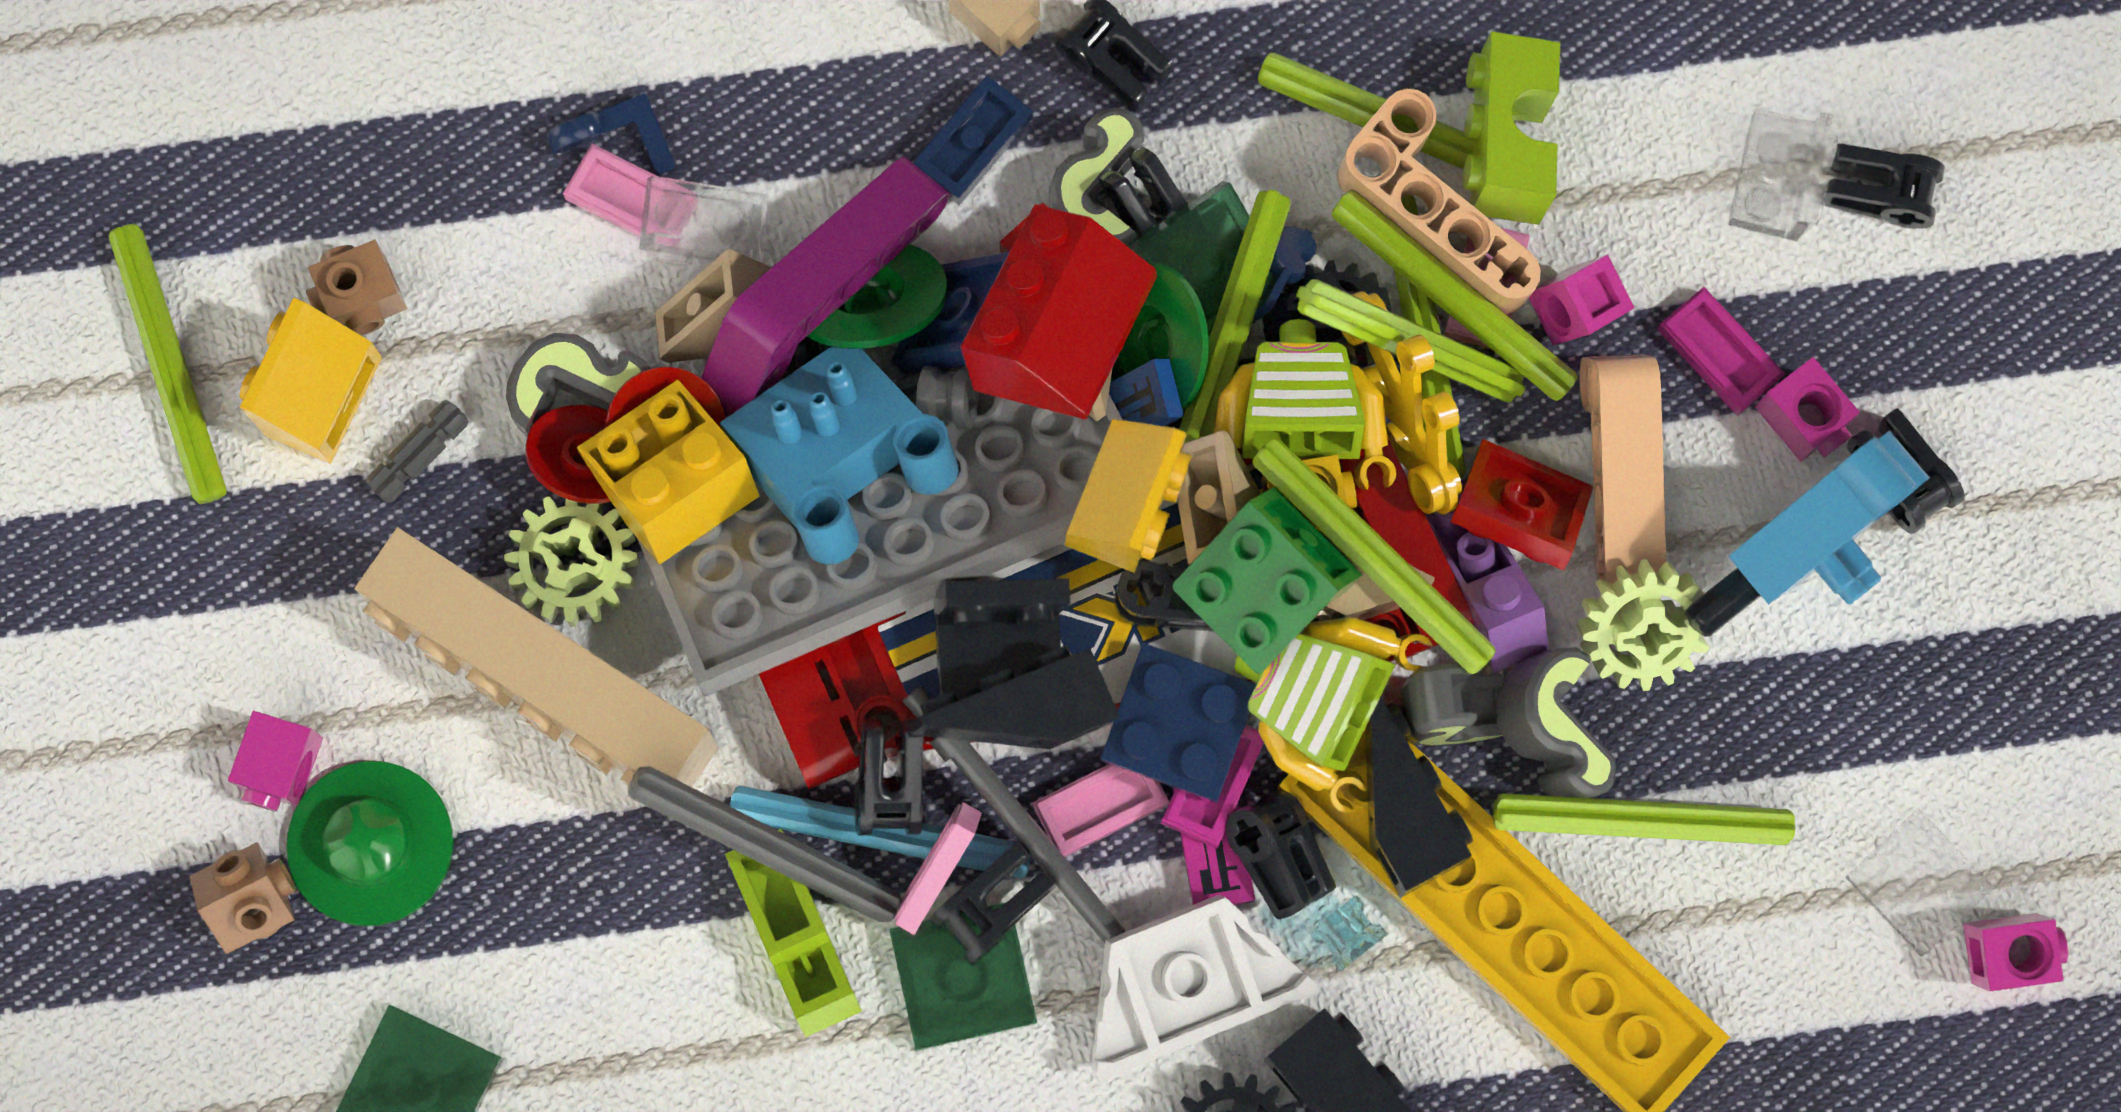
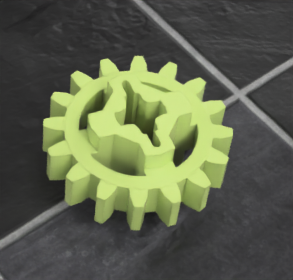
M549 496L543 498L546 513L538 517L535 513L525 510L522 514L529 525L527 531L511 530L509 533L511 540L520 547L519 551L504 554V561L509 567L520 569L519 572L513 574L508 579L509 584L514 591L529 588L521 602L528 610L534 609L543 603L541 616L548 623H552L559 612H564L568 625L576 627L579 621V613L586 611L594 622L597 623L601 621L600 605L606 602L611 607L619 609L622 604L615 593L619 587L625 589H634L635 587L634 579L625 572V568L640 565V558L636 552L624 550V548L630 546L636 541V538L630 529L616 531L623 520L616 508L602 516L603 503H587L586 507H581L579 502L566 499L565 506L558 508ZM570 523L569 527L552 535L547 534L551 529L561 524ZM599 531L603 532L610 541L612 561L598 554L595 549L599 541ZM577 548H579L588 564L572 563L568 571H566L556 555L573 556ZM533 558L547 565L549 570L545 579L547 584L545 589L538 584L535 578ZM592 584L598 585L593 591L574 597L576 591Z
M1645 559L1640 561L1638 573L1629 575L1628 571L1620 565L1616 567L1618 581L1612 585L1602 579H1598L1595 582L1601 596L1598 600L1583 598L1581 604L1589 618L1577 621L1576 627L1583 638V641L1580 643L1583 652L1591 656V661L1602 679L1612 674L1618 687L1625 689L1633 678H1637L1642 690L1649 691L1653 677L1661 676L1663 681L1669 686L1674 683L1672 670L1678 666L1686 671H1693L1695 667L1689 657L1692 651L1707 653L1709 646L1704 637L1692 629L1685 615L1686 608L1704 594L1702 589L1699 590L1690 573L1686 572L1679 576L1673 564L1667 561L1661 566L1658 573H1655L1648 560ZM1661 595L1674 599L1681 606L1676 607L1672 600H1661ZM1614 644L1618 651L1613 649L1610 645ZM1630 651V655H1626L1620 652Z

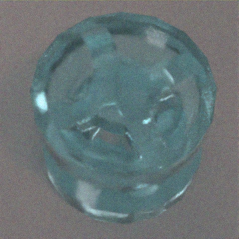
M1357 895L1308 933L1316 943L1325 944L1332 952V964L1339 972L1347 968L1388 934L1381 924L1371 923L1365 916V904Z

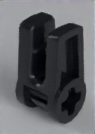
M1087 0L1083 4L1085 12L1069 29L1061 28L1052 38L1053 43L1072 65L1084 73H1088L1128 108L1136 112L1146 101L1148 91L1131 74V69H1125L1110 55V52L1113 51L1122 55L1141 71L1140 75L1142 77L1146 75L1156 84L1163 83L1173 72V63L1132 27L1121 12L1107 0Z
M1838 143L1833 147L1829 164L1832 171L1846 174L1848 179L1851 176L1880 182L1886 187L1863 184L1861 180L1852 182L1830 179L1824 187L1822 205L1882 219L1893 225L1905 228L1924 229L1934 225L1936 209L1931 205L1935 185L1940 183L1944 176L1945 165L1941 161L1920 154H1899ZM1914 185L1913 197H1911L1912 188Z
M1141 146L1131 153L1129 159L1135 169L1134 176L1141 180L1151 197L1152 204L1148 210L1142 202L1143 195L1137 193L1129 179L1119 172L1110 170L1098 178L1122 221L1139 236L1137 251L1147 262L1168 265V257L1190 240L1194 243L1200 241L1206 236V230L1196 212L1184 200L1157 155Z
M1896 408L1886 414L1878 426L1879 432L1883 436L1890 431L1929 476V479L1889 511L1892 518L1903 530L1914 534L1924 528L1926 524L1925 519L1943 507L1951 509L1962 503L1965 499V494L1953 470L1943 460L1938 458L1902 411ZM1866 429L1851 437L1847 443L1849 453L1852 455L1874 438V435Z
M1139 561L1135 573L1124 570L1121 574L1114 595L1115 608L1119 616L1128 624L1137 627L1213 631L1173 590V583L1186 569L1151 561ZM1139 582L1150 584V594L1154 595V597L1151 598L1149 606L1138 605L1137 594L1132 593L1136 590Z
M862 719L859 772L854 790V822L858 836H870L872 829H905L907 835L921 834L923 825V792L921 785L923 736L911 735L908 728L916 719H904L899 724V736L895 737L898 747L897 769L894 775L888 778L883 777L884 763L888 759L884 751L885 735L882 725L876 719Z
M1282 790L1272 791L1264 795L1257 802L1256 807H1242L1228 817L1226 837L1229 846L1240 858L1276 919L1293 916L1309 906L1310 903L1320 900L1335 890V881L1306 820L1303 806L1289 792ZM1284 813L1288 815L1286 820L1274 825L1273 819ZM1258 827L1260 833L1249 839L1245 838V833Z
M1020 842L1014 844L973 882L967 883L953 894L929 919L937 929L944 926L964 948L966 953L963 955V958L970 966L976 964L994 949L1012 931V927L1057 886V883L1051 876L1043 872L1030 882L1024 881V887L1001 908L994 910L988 907L987 902L990 896L1005 882L1011 883V877L1027 863L1030 857L1028 851ZM961 914H967L981 930L980 935H977L961 918Z

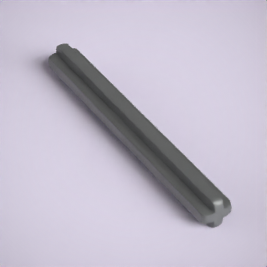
M651 766L639 767L634 773L628 787V795L631 799L878 922H891L895 918L899 904L902 901L898 891Z

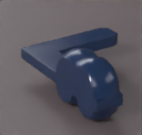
M646 93L601 111L578 116L553 127L549 132L545 133L555 155L569 151L582 143L594 141L609 132L635 122L655 171L659 175H663L673 171L675 168V162Z
M1296 226L1283 227L1269 270L1273 278L1259 300L1252 325L1272 310L1285 284L1296 283L1305 275V263L1315 256L1317 250L1316 242L1312 237L1313 233L1307 228L1302 230Z

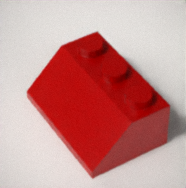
M1034 204L961 345L974 391L1087 420L1157 278L1156 269L1091 217Z

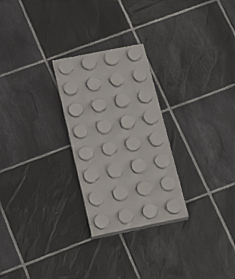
M967 367L945 369L942 371L944 373H955L958 369ZM920 373L894 383L915 406ZM979 392L978 412L971 429H957L952 422H943L947 428L958 463V475L955 482L948 489L938 494L925 495L909 488L900 463L847 500L859 532V544L856 551L848 559L837 564L827 565L818 563L808 555L798 529L756 482L755 485L760 497L659 565L639 541L703 696H708L934 599L936 592L944 582L976 581L1064 543L1066 533L1112 419L1122 420L1110 395L1108 396L1106 415L1096 422L1090 416H1088L1087 420Z

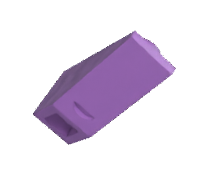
M1466 479L1461 480L1462 489ZM1437 511L1431 514L1424 513L1466 599L1473 617L1474 627L1495 646L1496 652L1487 663L1492 672L1495 673L1519 663L1529 656L1549 650L1544 606L1508 547L1491 539L1477 537L1467 529L1450 522L1454 511L1447 514H1440Z

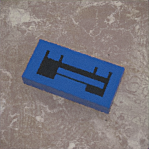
M1153 359L1110 382L1109 395L1123 421L1165 427L1184 417L1169 359Z

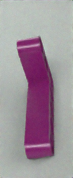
M905 156L900 157L736 299L722 321L701 379L717 394L724 410L725 419L783 380L797 345L878 274L909 244L922 235L937 220L947 206L951 197L950 192L929 177Z

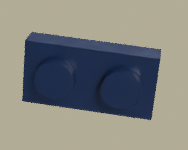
M986 75L915 159L913 164L950 192V200L960 206L1033 119V110Z

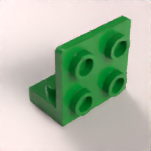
M1273 487L1247 502L1173 583V590L1255 673H1261L1271 665L1326 605L1346 593L1362 574Z

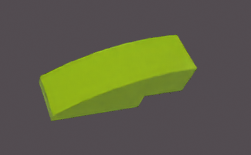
M736 850L725 853L768 957L774 966L794 1016L805 1037L862 1012L808 887Z

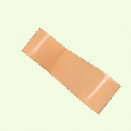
M1403 89L1395 92L1351 141L1338 167L1337 179L1340 188L1344 193L1350 190L1359 193L1504 314L1516 312L1526 303L1540 282L1541 269L1538 260L1519 242L1414 159L1422 149L1436 123L1437 112L1431 99L1419 90ZM1398 114L1407 115L1417 123L1419 131L1411 134L1403 133L1394 126L1391 117ZM1363 157L1376 161L1381 168L1382 175L1374 178L1364 176L1356 169L1354 160ZM1406 195L1418 196L1426 203L1428 213L1413 215L1403 207L1401 197ZM1459 232L1467 235L1473 241L1475 252L1461 253L1455 250L1450 245L1448 234ZM1488 253L1493 259L1489 261L1482 271L1478 266ZM1507 273L1514 275L1517 279L1509 288L1504 287L1499 282Z
M1645 354L1583 357L1580 363V394L1583 409L1591 413L1597 580L1602 579L1612 585L1618 581L1616 567L1620 565L1628 571L1629 575L1638 573V566L1641 560L1647 559L1655 573H1658L1661 566L1666 562L1660 371L1657 359Z

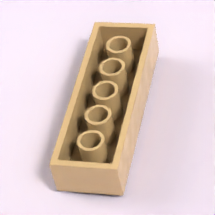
M398 527L354 588L368 603L363 612L375 620L374 623L382 630L403 643L407 641L410 635L417 638L414 645L424 652V656L453 676L457 674L460 668L465 669L469 672L465 679L475 685V689L504 709H506L511 700L520 705L516 712L527 719L525 721L527 724L555 742L563 733L572 739L568 746L577 752L576 755L605 775L609 773L612 767H615L624 773L620 780L627 784L628 787L636 770L639 767L651 766L693 787L719 748L707 727Z

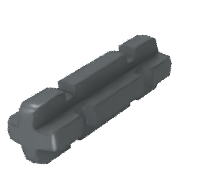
M448 400L441 401L428 414L431 420L427 424L421 422L388 455L391 461L386 466L380 463L367 476L366 483L369 488L382 500L388 503L393 502L407 488L404 482L408 478L414 481L447 447L444 441L448 437L454 440L467 427L469 422L467 417L452 402Z

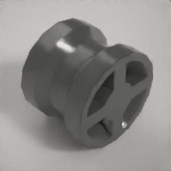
M924 366L920 372L917 384L916 407L923 414L935 416L943 422H952L957 429H971L978 412L979 392L974 391L967 368H960L955 373H944L939 366Z

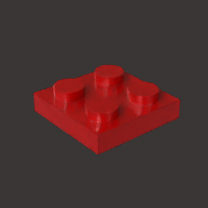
M1482 439L1450 522L1467 529L1477 537L1491 539L1517 550L1535 562L1547 563L1564 571L1573 554L1593 491V485Z

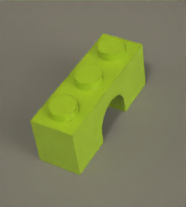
M1491 31L1481 53H1472L1466 75L1467 88L1474 89V103L1469 105L1466 114L1464 136L1467 139H1473L1472 154L1467 156L1464 165L1462 187L1464 190L1471 191L1470 204L1486 217L1540 225L1556 197L1558 144L1528 137L1519 130L1514 121L1522 120L1543 123L1559 94L1560 42Z

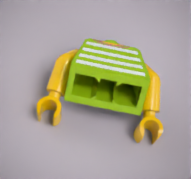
M1301 319L1285 322L1279 329L1280 342H1264L1258 345L1255 363L1240 366L1220 393L1213 433L1221 430L1229 433L1236 448L1242 447V458H1254L1257 452L1274 438L1280 439L1299 459H1313L1338 455L1339 459H1359L1360 451L1364 449L1365 459H1362L1354 470L1356 485L1363 491L1368 490L1366 470L1371 463H1375L1383 470L1384 487L1391 486L1396 478V469L1391 460L1384 457L1382 447L1388 445L1383 394L1360 366L1350 364L1346 347L1338 342H1316V329L1312 322Z
M1345 617L1311 622L1271 665L1261 673H1255L1237 656L1235 672L1257 683L1248 702V710L1260 719L1258 733L1276 766L1316 791H1320L1323 788L1328 790L1332 804L1339 811L1350 812L1354 810L1350 802L1337 796V790L1345 783H1353L1359 789L1366 792L1362 777L1357 772L1346 769L1396 665L1385 659L1392 655L1400 667L1409 671L1424 668V666L1409 663L1405 656V649L1413 641L1432 646L1429 638L1410 633L1397 638L1393 629L1358 618Z

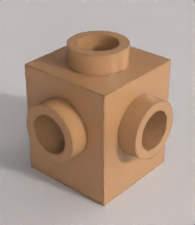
M376 239L355 248L353 245H342L333 248L320 257L321 262L308 267L315 287L306 290L311 306L361 336L381 328L385 324V318L408 309L387 257Z
M258 842L240 851L228 852L219 857L212 865L189 876L197 910L226 954L256 939L269 937L277 932L281 926L294 920L288 895L296 892L294 882L282 860L279 858L270 862Z

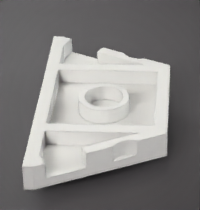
M1221 895L1214 896L1105 940L1091 1064L1093 1076L1101 1082L1319 992L1317 984L1296 967L1265 934L1257 930L1247 920V917L1226 897Z

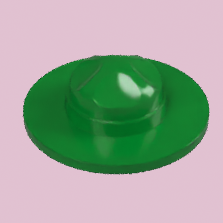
M909 244L807 337L821 344L848 349L874 348L906 339L928 326L944 307L948 294L945 271L933 255L917 246Z
M1148 262L1156 269L1157 278L1112 367L1110 382L1153 359H1169L1184 413L1196 398L1207 368L1209 338L1206 318L1194 289L1179 272L1162 263Z
M364 761L348 764L328 773L304 794L289 824L286 843L287 859L296 886L308 902L317 910L332 919L349 925L365 927L382 926L412 915L435 895L442 885L451 864L454 836L448 810L439 794L427 781L400 765L382 761Z

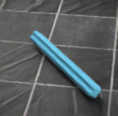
M745 786L735 787L730 801V807L772 828L926 859L944 829L941 826L923 823L920 835H907L905 829H872L870 836H858L855 830L853 808ZM975 834L957 865L985 871L1017 842ZM1030 854L1027 863L1012 877L1023 878L1026 876L1031 859Z

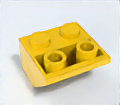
M293 297L287 311H280L269 327L266 338L269 348L260 366L251 367L242 382L239 397L242 400L240 408L266 437L331 464L382 360V356L368 339L304 301Z
M676 380L577 447L580 455L625 524L659 565L760 497L745 456L679 380Z
M1112 419L1066 533L1065 546L1135 573L1140 557L1152 561L1169 516L1168 513L1160 511L1164 499L1172 503L1176 502L1189 469L1188 466L1192 455L1182 452L1187 433L1175 428Z

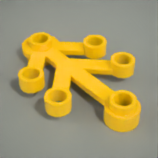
M1360 291L1352 294L1387 310L1384 302L1376 293L1368 295ZM1342 332L1345 339L1354 346L1365 342ZM1418 334L1397 343L1396 353L1400 363V373L1390 352L1367 343L1375 364L1362 370L1383 394L1385 416L1391 421L1386 424L1387 436L1400 463L1409 470L1408 484L1414 501L1426 514H1431L1435 511L1440 514H1447L1454 511L1458 504V495L1462 492V484L1457 470L1447 461L1446 430L1459 424V412L1453 398L1445 391L1422 400L1421 373L1434 367V355L1429 342L1424 336ZM1423 418L1426 423V433L1423 428Z

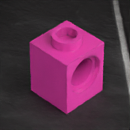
M1608 254L1564 270L1538 285L1529 297L1553 346L1590 335L1635 308Z
M1814 357L1768 391L1755 406L1757 411L1800 462L1816 450L1823 458H1826L1852 437V434L1846 427L1860 413ZM1810 403L1816 406L1823 415V425L1812 426L1803 421L1798 412V404Z
M253 710L227 781L241 790H245L241 800L254 806L274 812L278 811L280 802L297 807L304 795L323 737L312 728Z
M2038 913L1963 923L1972 985L1991 992L2064 981L2062 964L2068 961V944L2064 931L2061 927L2056 926V919ZM2025 935L2030 945L2029 955L2022 964L2013 967L2008 955L2010 945L2016 938Z

